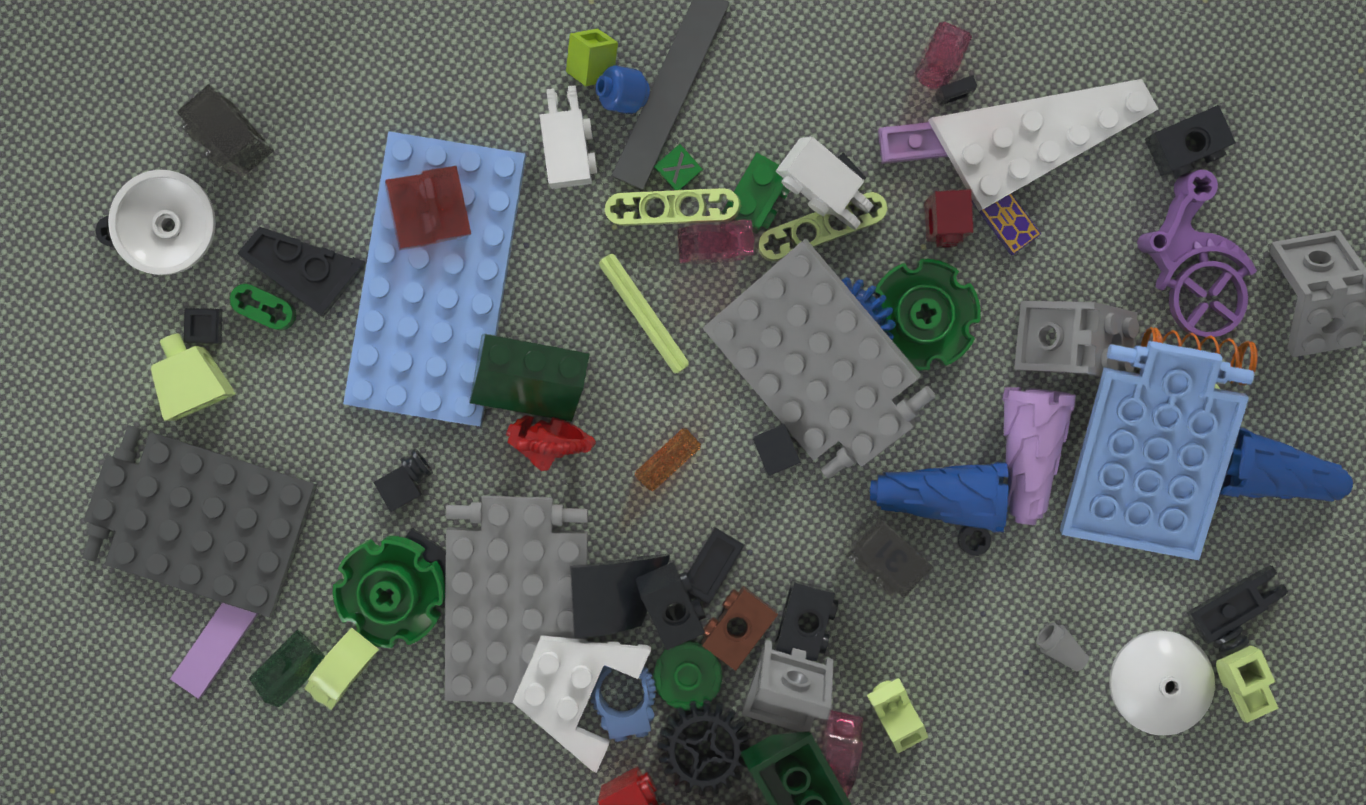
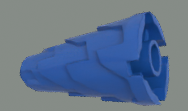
M1240 427L1219 495L1283 499L1297 497L1333 502L1334 499L1341 500L1350 494L1353 488V479L1339 464L1319 459L1290 445L1252 433L1246 428Z
M995 462L994 464L929 468L912 472H883V475H878V480H871L870 501H877V506L885 511L909 513L927 519L942 520L949 524L987 529L993 533H1004L1007 519L1008 485L1003 484L1004 477H1008V466L1005 462Z

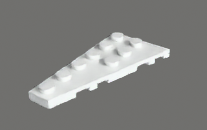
M1139 79L930 118L928 121L967 190L971 189L972 200L978 211H981L1158 110V107L1143 80Z

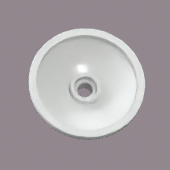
M152 170L130 179L116 194L108 219L109 234L119 255L134 268L154 275H172L194 266L208 251L216 226L213 205L203 188L191 178L171 170ZM173 220L175 227L172 231L168 232L166 230V223Z
M1158 630L1140 634L1122 647L1112 664L1109 686L1111 697L1117 710L1131 725L1154 735H1173L1191 728L1206 714L1214 696L1215 676L1208 656L1199 645L1181 634ZM1173 681V691L1166 693V683Z

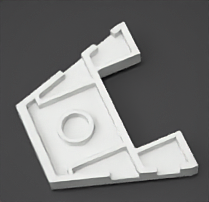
M541 636L512 703L590 770L597 773L610 740L578 727L579 720L603 666L606 665L638 679L650 654L651 647L643 644L632 646L620 645V642L607 641V643L586 642V639Z

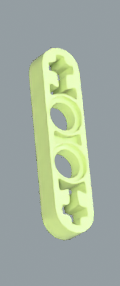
M724 188L617 193L612 195L605 204L607 218L621 226L726 222L736 218L741 209L738 196L733 191ZM704 196H709L708 202L710 203L721 202L722 196H726L727 200L734 203L733 207L727 209V214L722 215V211L718 208H708L710 216H705L707 206ZM687 197H695L699 202V210L693 216H685L681 212V203ZM636 199H641L639 203L641 219H637L638 213L635 211L625 212L622 219L613 212L614 207H619L622 200L625 205L635 207L638 206ZM652 199H661L665 205L663 214L657 218L650 217L646 210L647 204Z
M870 192L863 194L873 205L878 204L880 208L875 212V218H872L869 213L859 216L857 219L861 224L857 229L847 226L843 230H834L829 224L830 215L822 216L816 212L765 231L759 239V253L769 261L781 260L792 250L790 249V242L781 245L779 253L774 254L772 250L766 251L764 247L769 242L768 237L773 236L776 241L787 237L784 230L790 229L791 240L797 246L801 241L797 237L796 230L798 226L805 223L812 225L816 231L815 239L809 242L813 247L873 226L886 215L887 203L878 193ZM851 201L845 207L852 214L853 212L848 206L854 205L855 212L860 210Z

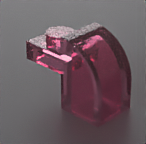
M737 220L721 225L695 224L677 229L679 264L735 262L745 260V257L754 255L752 220Z
M831 710L826 720L821 751L848 797L856 780L862 754L863 742H861L863 717Z

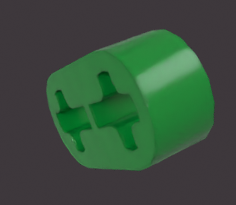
M240 284L230 294V305L234 311L269 328L286 330L296 320V310L290 302L256 286ZM252 291L251 298L260 302L258 308L247 305L244 309V302L240 300L242 294L248 295ZM283 305L282 312L287 315L286 319L278 320L275 324V316L267 313L266 310L268 306L280 309Z

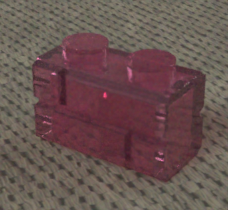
M945 21L939 22L929 38L914 72L916 77L920 78L919 82L922 85L931 89H938L940 86L949 83L958 71L964 57L963 55L972 39L970 32Z

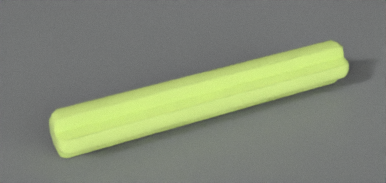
M609 254L599 262L600 268L668 366L675 374L685 369L689 365L688 360L616 256Z

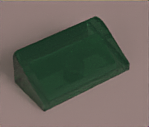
M297 629L249 677V680L265 703L280 707L308 680L316 667L325 658V655Z

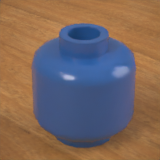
M618 65L608 67L603 75L598 78L595 88L603 108L624 114L636 113L647 103L650 94L649 83L641 71Z

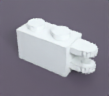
M576 85L568 86L567 97L571 110L558 112V97L555 89H546L549 113L540 114L539 116L548 183L551 189L592 184L591 174L597 173L595 152L588 153L587 140L593 139L590 118L584 119L582 110L579 109Z
M813 136L799 138L775 171L784 178L782 184L795 194L802 193L810 200L808 206L822 216L826 214L834 215L852 229H857L860 221L845 208L847 204L851 201L857 208L865 212H869L873 207L872 202L858 191L864 180Z

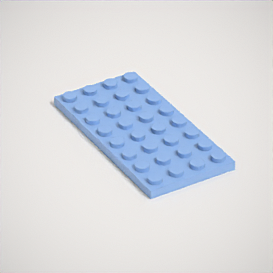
M388 131L344 405L482 427L485 406L471 404L469 400L481 335L490 334L497 336L526 161L525 153Z

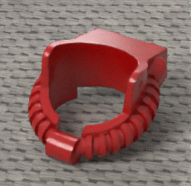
M525 415L521 419L518 418L514 424H510L506 433L509 436L508 443L525 455L541 471L549 470L555 458H563L565 455L581 452L588 453L596 445L595 439L579 427L553 417L550 423L540 420L532 426L534 417Z

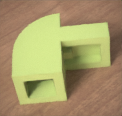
M351 628L316 667L308 678L309 682L304 689L317 702L324 704L332 710L350 685L368 666L379 649Z
M1250 645L1217 660L1216 668L1222 686L1228 688L1237 711L1244 722L1248 723L1279 709L1268 686L1275 683V680L1261 649Z
M899 678L894 681L888 680L878 684L873 689V692L867 695L898 754L928 738L926 729L912 706Z

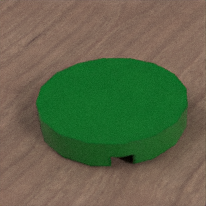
M692 640L669 650L664 649L656 660L653 673L656 690L661 698L671 707L677 709L682 706L685 711H691L690 701L696 702L697 710L703 708V701L705 699L711 702L720 691L723 678L718 658L703 647L702 643Z

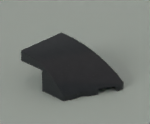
M670 555L637 556V559L610 560L599 564L570 566L574 637L601 636L642 626L648 611L640 596L635 578L667 565L670 561Z

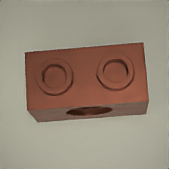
M742 586L739 592L733 589L721 605L725 608L724 612L718 620L712 617L703 628L705 631L703 636L705 637L702 640V646L735 671L778 616L775 609L744 586ZM734 617L743 618L747 623L746 629L741 634L730 633L727 630L729 620Z

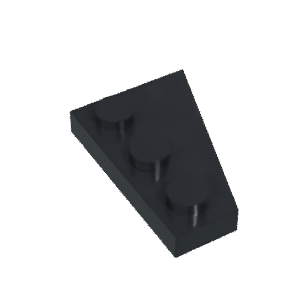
M258 227L237 253L242 259L322 318H324L366 265L363 260L346 257L335 253V251L323 247L319 248L301 242L299 239L262 227Z

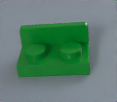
M756 152L734 190V193L740 199L741 209L737 217L733 219V221L758 234L761 227L768 230L778 211L773 209L777 199L781 197L785 200L790 192L782 184L784 178L775 172L780 165ZM728 200L722 214H727V209L733 207L734 203Z

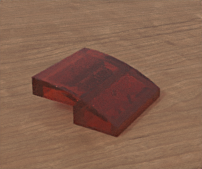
M457 166L426 170L418 175L385 180L384 183L399 251L471 235Z

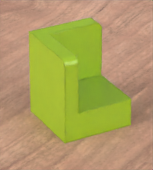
M598 28L570 33L566 72L584 86L595 85L604 71L616 64L618 42Z

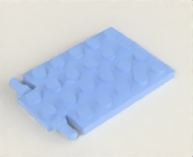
M1148 341L1147 347L1136 345L1134 348L1110 344L1107 350L1108 359L1129 362L1132 367L1141 368L1140 373L1104 367L1061 522L1060 532L1065 536L1199 560L1249 400L1245 393L1215 388L1216 382L1225 384L1227 381L1251 385L1254 379V371L1230 367L1229 362L1222 361L1221 354L1153 341Z

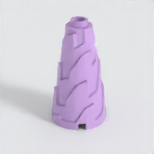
M1004 387L1005 463L1008 466V506L1010 507V515L1015 516L1016 523L1036 525L1037 519H1042L1044 513L1048 510L1053 478L1058 472L1063 442H1066L1071 414L1075 408L1076 395L1045 389L1030 388V390L1021 391L1022 387Z

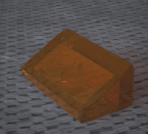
M682 428L636 470L634 476L647 489L654 491L701 448V444L687 428Z

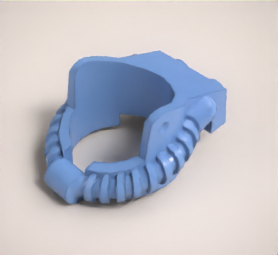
M604 665L590 695V701L594 704L592 707L594 710H597L598 716H602L601 727L604 730H608L609 738L614 739L615 742L624 741L630 735L636 734V737L649 735L648 732L652 728L651 721L655 717L651 705H654L655 701L653 698L656 697V693H654L656 686H654V679L651 678V672H648L649 669L647 667H643L639 676L644 690L642 701L633 709L618 711L609 707L601 693L602 681L612 670L611 667Z

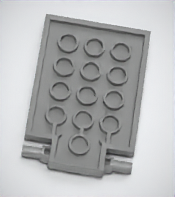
M807 239L801 241L703 327L704 331L782 424H785L787 430L813 460L840 441L843 447L836 452L837 456L821 468L823 475L828 479L844 467L850 468L855 463L863 467L914 428L916 424L914 418L919 415L918 410L935 398L934 392L928 386L924 387L910 399L904 398L899 402L895 398L921 376L920 373Z
M482 496V502H471V506L446 505V519L470 520V523H480L481 528L448 527L446 529L445 701L513 702L540 637L575 638L570 566L587 564L588 531L553 530V526H563V522L588 523V509L564 508V505L553 504L554 499L550 497Z

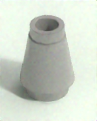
M1054 622L1049 623L1038 634L1036 643L1040 646V651L1045 655L1072 668L1076 672L1082 670L1088 663L1089 655L1085 653L1064 625H1057Z

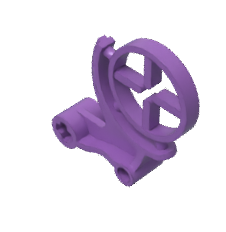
M1207 170L1186 173L1177 178L1174 184L1175 198L1169 206L1164 223L1158 231L1142 234L1138 238L1137 245L1141 252L1147 253L1152 257L1161 271L1156 281V288L1162 291L1166 286L1170 287L1169 308L1173 319L1179 327L1187 333L1196 334L1198 337L1210 335L1218 337L1232 331L1243 319L1248 305V292L1242 278L1247 275H1253L1257 270L1247 254L1232 241L1216 234L1198 232L1192 228V218L1203 203L1215 195L1218 188L1216 177ZM1193 181H1196L1198 185L1195 186ZM1208 252L1217 253L1231 259L1241 269L1236 271L1225 263L1208 261ZM1199 254V262L1186 267L1174 280L1171 279L1175 270L1185 260ZM1202 267L1217 268L1223 272L1209 289L1208 294L1210 296H1217L1231 279L1237 291L1236 310L1233 313L1219 301H1211L1209 305L1208 303H1199L1187 320H1185L1179 306L1181 286L1183 285L1199 298L1206 297L1207 292L1188 276ZM1209 306L1228 321L1220 329L1211 332H1204L1194 328Z

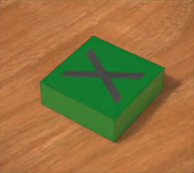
M681 144L676 146L654 166V169L673 190H682L703 171Z

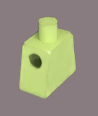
M180 333L160 340L167 358L151 366V373L164 421H177L235 395L233 388L205 347L194 346L186 349Z

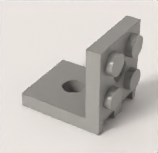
M1340 230L1271 242L1270 254L1297 295L1287 346L1291 356L1298 357L1360 346L1366 326V267ZM1314 261L1322 262L1325 264H1317L1314 263Z
M1021 301L1014 370L1085 374L1096 377L1102 376L1104 367L1133 372L1135 367H1132L1129 362L1108 359L1107 350L1110 344L1134 348L1135 337L1139 332L1138 313L1097 302ZM1054 328L1057 332V338L1054 344L1049 346L1046 342V335L1050 329Z
M765 640L742 708V715L798 732L810 731L815 717L827 720L831 711L834 659L826 658L825 664H820L807 660L806 651L792 648L790 655L772 650V641Z

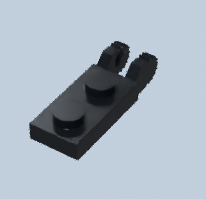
M1273 566L1265 567L1252 574L1249 578L1245 577L1187 612L1205 643L1214 642L1268 610L1269 605L1288 594L1284 584L1274 586L1262 594L1259 593L1257 587L1277 575Z

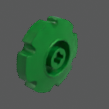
M920 259L915 270L909 269L905 263L896 266L880 279L874 293L878 297L881 295L886 296L885 302L881 304L883 309L887 307L893 308V313L886 317V319L894 321L895 327L888 330V332L894 335L893 343L918 371L929 370L933 359L938 360L941 366H947L962 357L975 340V337L969 333V326L979 323L981 319L980 303L971 283L960 285L957 282L959 270L948 263L935 259ZM921 306L924 311H930L931 317L926 319V324L923 319H917L916 313L921 311Z
M387 536L381 541V546L375 544L372 539L364 541L342 560L338 571L343 574L344 579H339L333 584L334 605L343 623L347 621L353 622L356 625V631L377 647L393 648L398 642V638L403 639L407 645L419 641L431 631L441 617V613L435 607V605H442L445 601L446 581L440 565L437 561L432 563L425 561L423 558L425 548L404 537ZM389 588L394 592L391 595L386 592Z

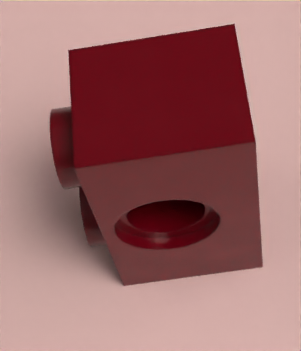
M971 189L935 191L924 201L926 243L936 242V248L956 247L957 243L964 242V238L973 233Z

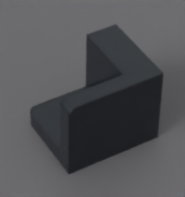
M785 424L776 426L753 437L767 476L801 463Z

